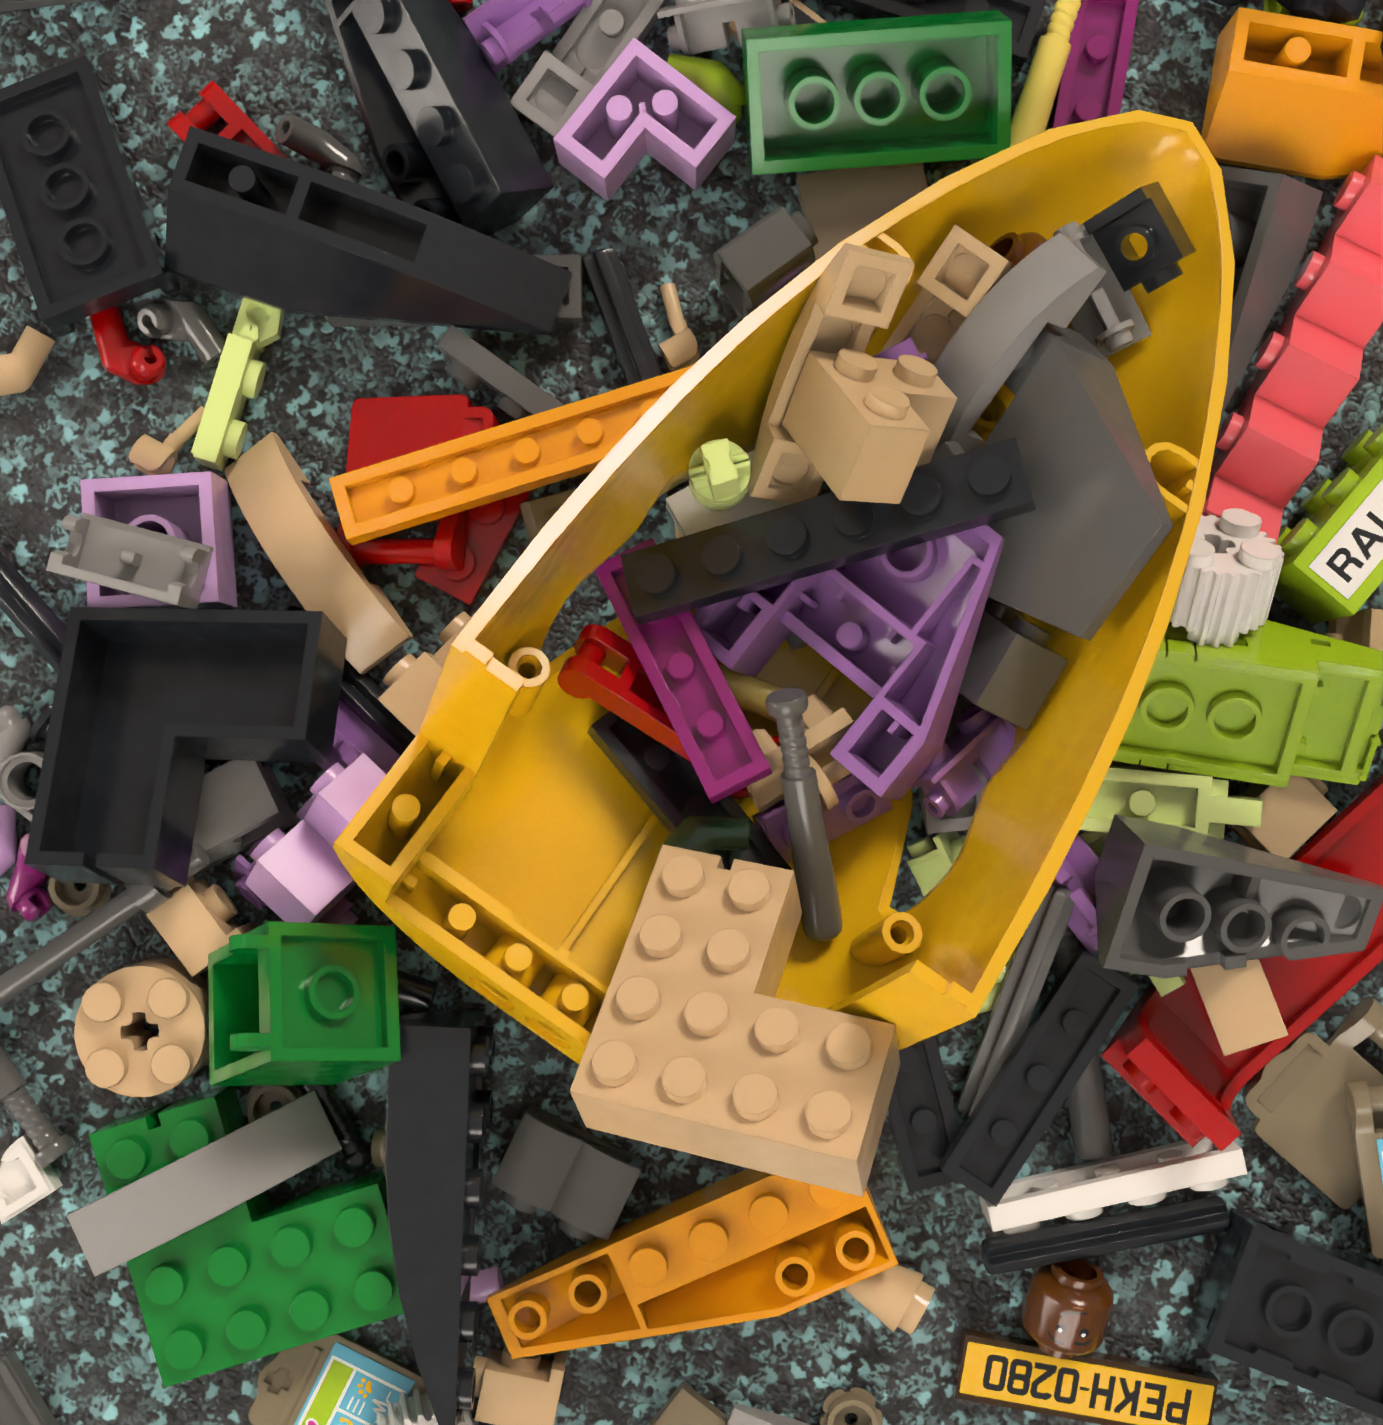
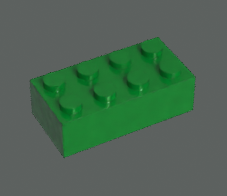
M998 10L741 28L747 160L752 175L982 159L1010 147L1012 20Z

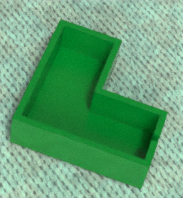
M221 1086L179 1099L170 1106L166 1103L114 1119L89 1134V1138L106 1195L246 1124L235 1087ZM382 1169L271 1204L269 1203L266 1191L205 1223L127 1261L164 1388L404 1314L399 1296L389 1232L386 1177Z

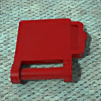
M463 394L359 398L352 404L346 473L496 427L500 424L490 409L482 406L473 407L472 401ZM491 503L481 505L475 508H484L490 505ZM464 511L430 521H440L435 538L372 539L352 546L346 540L341 522L336 532L360 570H362L363 565L435 564L440 571H460L464 562Z

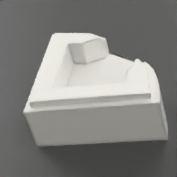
M26 1134L16 1140L6 1150L1 1159V1224L63 1186L51 1165L42 1168L35 1159V1155L38 1153L37 1147L33 1145L31 1138Z

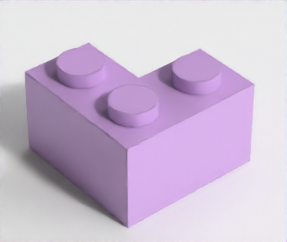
M633 38L553 140L559 164L607 201L611 199L646 153L697 191L735 143L736 116L640 41Z
M364 753L346 769L337 762L324 772L310 789V792L314 795L296 814L301 821L286 835L279 828L275 829L250 855L256 863L245 884L284 922L317 923L357 885L339 860L333 849V843L386 776Z

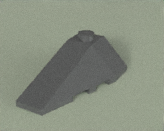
M1220 166L1223 176L1235 271L1228 378L1221 417L1304 256L1323 194L1322 191L1284 174Z
M1114 814L1095 872L1098 962L1103 968L1165 979L1187 976V969L1218 964L1225 970L1246 967L1247 960L1284 955L1289 961L1364 951L1383 903V886L1181 827Z

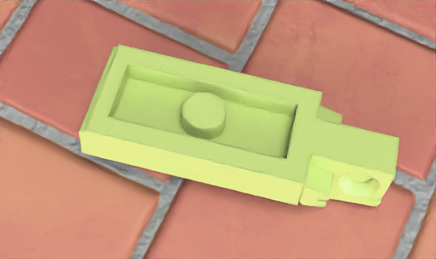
M243 297L232 334L228 333L191 450L193 457L203 466L224 472L228 458L237 460L240 456L248 427L247 423L240 421L247 397L256 399L260 393L265 377L266 363L258 360L260 354L265 351V346L280 339L284 311Z
M1110 766L1079 830L1108 833L1114 814L1173 825L1224 839L1225 824L1261 827L1263 801L1262 798L1228 795V779L1186 772Z

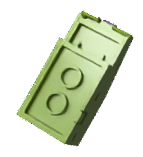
M1266 620L1263 626L1258 625V629L1255 631L1249 629L1247 634L1239 632L1238 640L1233 643V647L1228 648L1223 644H1219L1218 648H1213L1210 644H1205L1202 647L1198 646L1196 642L1187 639L1188 631H1186L1185 627H1173L1172 622L1169 621L1132 720L1112 760L1136 765L1139 764L1140 760V765L1166 769L1168 764V770L1287 788L1290 775L1358 785L1359 781H1366L1376 748L1381 746L1379 730L1383 729V651Z

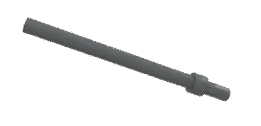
M196 842L192 846L188 878L210 864L207 852ZM126 883V890L0 976V1007L141 910L150 913L172 898V889L175 887L129 885Z

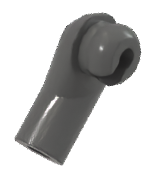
M291 113L286 114L281 119L275 134L277 143L327 168L326 173L356 184L358 179H363L361 160L325 130Z
M159 298L141 306L137 313V324L144 335L162 340L189 342L206 368L219 364L226 340L202 305L194 301Z

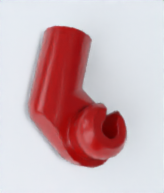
M118 306L110 307L89 316L102 365L109 373L141 386L157 383L163 377L166 366V358L163 352L155 345L151 344L148 347L128 338L121 309Z

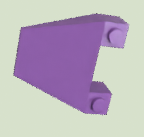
M983 525L698 608L693 617L713 656L732 671L756 677L792 631L870 695L873 700L830 752V755L879 797L900 801L942 750L1005 539L988 525Z

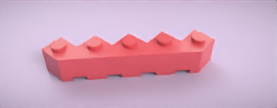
M1376 154L1362 174L1353 170L1339 189L1333 202V206L1339 210L1318 252L1313 250L1299 269L1293 286L1299 288L1278 332L1272 331L1260 347L1253 366L1259 368L1238 412H1231L1227 416L1217 434L1215 447L1219 450L1212 462L1202 515L1208 516L1211 514L1221 518L1222 512L1230 508L1244 509L1254 513L1262 519L1259 532H1266V538H1274L1276 540L1275 545L1278 543L1283 509L1317 465L1323 430L1360 380L1364 347L1383 322V158Z

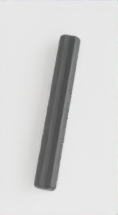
M1052 883L1017 944L956 1103L957 1110L968 1118L1027 1029L1075 906V903L1069 897L1072 891L1063 885Z

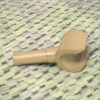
M666 283L660 287L669 326L674 336L659 343L658 347L668 368L673 372L694 365L700 360L697 340L688 328L686 320H684L675 283Z
M200 406L173 433H170L163 443L149 435H142L135 442L129 453L130 462L134 464L136 469L147 475L171 474L178 460V452L198 431L204 407Z

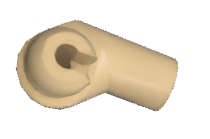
M26 326L12 353L0 355V396L28 390L56 341Z

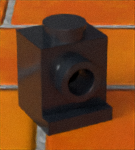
M1158 181L1136 189L1083 223L1088 234H1093L1124 292L1140 284L1143 285L1147 294L1155 291L1182 275L1183 271L1178 262L1196 252ZM1133 233L1141 234L1147 241V252L1143 257L1137 255L1129 240Z

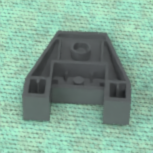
M1048 322L1004 382L1015 397L982 445L984 447L1016 437L1036 507L1034 511L986 524L1005 539L988 597L1080 638L1091 641L1171 531L1173 525L1113 365L1082 334L1067 327L1062 329Z

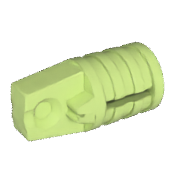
M725 438L708 441L693 453L689 462L688 473L690 490L695 500L703 507L713 511H726L742 502L748 492L751 467L749 457L741 447Z

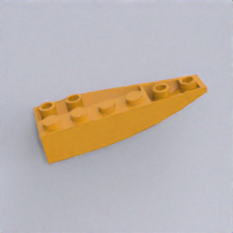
M1239 7L1217 38L1201 133L1202 139L1215 160L1223 164L1317 180L1347 178L1353 170L1362 174L1375 154L1383 158V55L1380 49L1383 32Z
M748 1168L668 1203L613 1230L608 1240L597 1238L489 1294L486 1300L511 1358L516 1359L777 1317L898 1265V1261L868 1186H866L864 1197Z

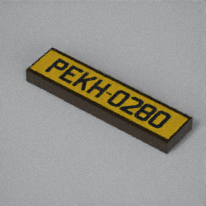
M963 1328L952 1392L957 1399L1101 1425H1211L1219 1380L1210 1372L1100 1352L1079 1356L1074 1355L1070 1359H1058L1043 1352L1039 1348L1037 1341Z

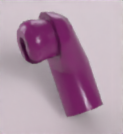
M28 833L20 840L17 862L6 899L12 912L19 911L26 921H37L52 908L53 900L49 892L43 889L49 876L24 864L30 834Z

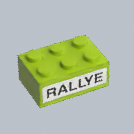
M1383 424L1374 433L1366 429L1348 446L1341 456V459L1347 463L1345 468L1333 481L1328 477L1324 478L1305 497L1300 507L1307 513L1292 530L1287 526L1280 529L1277 545L1282 547L1284 561L1274 594L1310 624L1355 615L1383 581Z

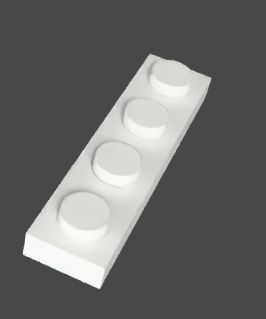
M1205 1136L1193 1148L1184 1140L1014 1179L997 1207L980 1196L979 1200L982 1213L992 1231L1003 1230L1005 1234L1011 1235L1036 1230L1041 1225L1040 1221L1062 1216L1070 1220L1090 1219L1100 1215L1103 1212V1207L1128 1202L1134 1206L1155 1204L1166 1198V1192L1188 1187L1194 1191L1220 1189L1229 1183L1228 1178L1245 1175L1247 1170L1242 1148L1234 1141L1221 1152Z

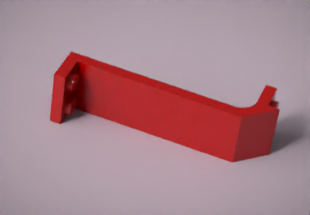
M1383 774L1291 859L1383 886ZM1383 903L1364 951L1289 961L1284 955L1259 959L1289 1034L1288 1036L1224 1056L1191 969H1187V976H1183L1186 983L1182 987L1161 997L1156 987L1152 985L1139 998L1101 1054V1057L1192 1148L1206 1136L1222 1152L1241 1135L1230 1112V1108L1242 1087L1383 960Z

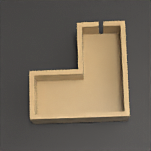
M662 845L571 1085L570 1093L586 1128L864 1197L901 1064L896 1025L775 998L802 915L793 870L734 859L731 869L726 870L724 869L721 856Z

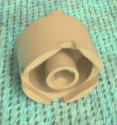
M153 958L114 971L88 988L82 997V1002L76 1015L74 1037L77 1053L85 1067L86 1076L90 1082L99 1088H107L120 1095L150 1097L164 1093L196 1074L209 1061V989L207 981L200 974L192 977L180 960ZM143 1018H146L149 1024H158V1035L153 1037L151 1031L144 1029Z

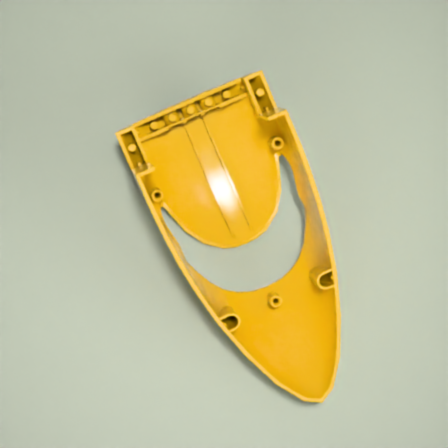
M1135 110L1048 129L950 174L838 243L740 321L684 373L601 460L546 523L451 644L419 733L333 843V849L343 866L374 904L409 938L461 981L577 1064H580L662 845L682 847L587 733L589 727L609 712V710L590 698H575L567 694L559 686L557 677L566 659L576 656L574 646L550 663L549 659L541 651L544 639L562 606L582 581L631 539L659 497L689 479L688 468L690 459L702 444L711 440L727 438L728 441L737 444L746 453L755 450L767 399L793 328L817 281L845 243L908 257L915 264L888 329L875 326L864 353L873 357L881 352L923 289L916 282L955 224L988 247L1001 236L1011 232H1015L1018 235L1025 232H1037L1049 240L1054 237L1053 233L1064 225L1074 221L1081 225L1136 189L1158 181L1196 252L1178 262L1183 271L1182 275L1155 291L1147 294L1142 284L1130 289L1152 335L1106 359L1115 369L1173 528L1091 641L1014 609L1021 614L1022 618L1052 634L1046 646L1066 658L1068 662L1028 730L1016 725L1013 747L984 787L959 855L945 876L916 905L906 912H898L891 908L890 904L913 807L912 788L907 791L900 801L890 799L892 810L830 841L829 847L843 920L842 931L832 940L825 942L813 941L804 933L800 918L775 998L895 1024L899 1051L974 1019L1051 887L1093 804L1132 720L1168 627L1205 504L1228 378L1235 260L1222 170L1193 122ZM1133 233L1129 240L1137 255L1143 257L1147 252V241L1141 234ZM1069 323L1067 328L1074 330L1071 323ZM1005 384L1001 386L972 427L984 442L1015 397ZM698 609L691 610L692 615H694V613ZM618 617L604 626L630 642ZM786 639L755 677L785 688L802 689L808 696L816 695L820 700L844 707L859 714H862L873 700L870 695L808 645L805 648L793 651ZM714 656V658H715V660H716V662H717L718 664L725 666L722 662H720V661ZM606 665L601 666L610 673L614 674L615 676L617 675V672L613 671ZM740 708L752 731L765 728L770 736H779L777 722ZM750 796L745 799H734L753 822L752 815L760 811ZM792 861V862L788 863V865H789V866L792 868V870L794 871V866H793V861Z

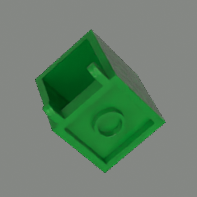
M267 921L246 934L230 936L228 944L208 954L210 1086L334 1085L401 1061L395 926Z

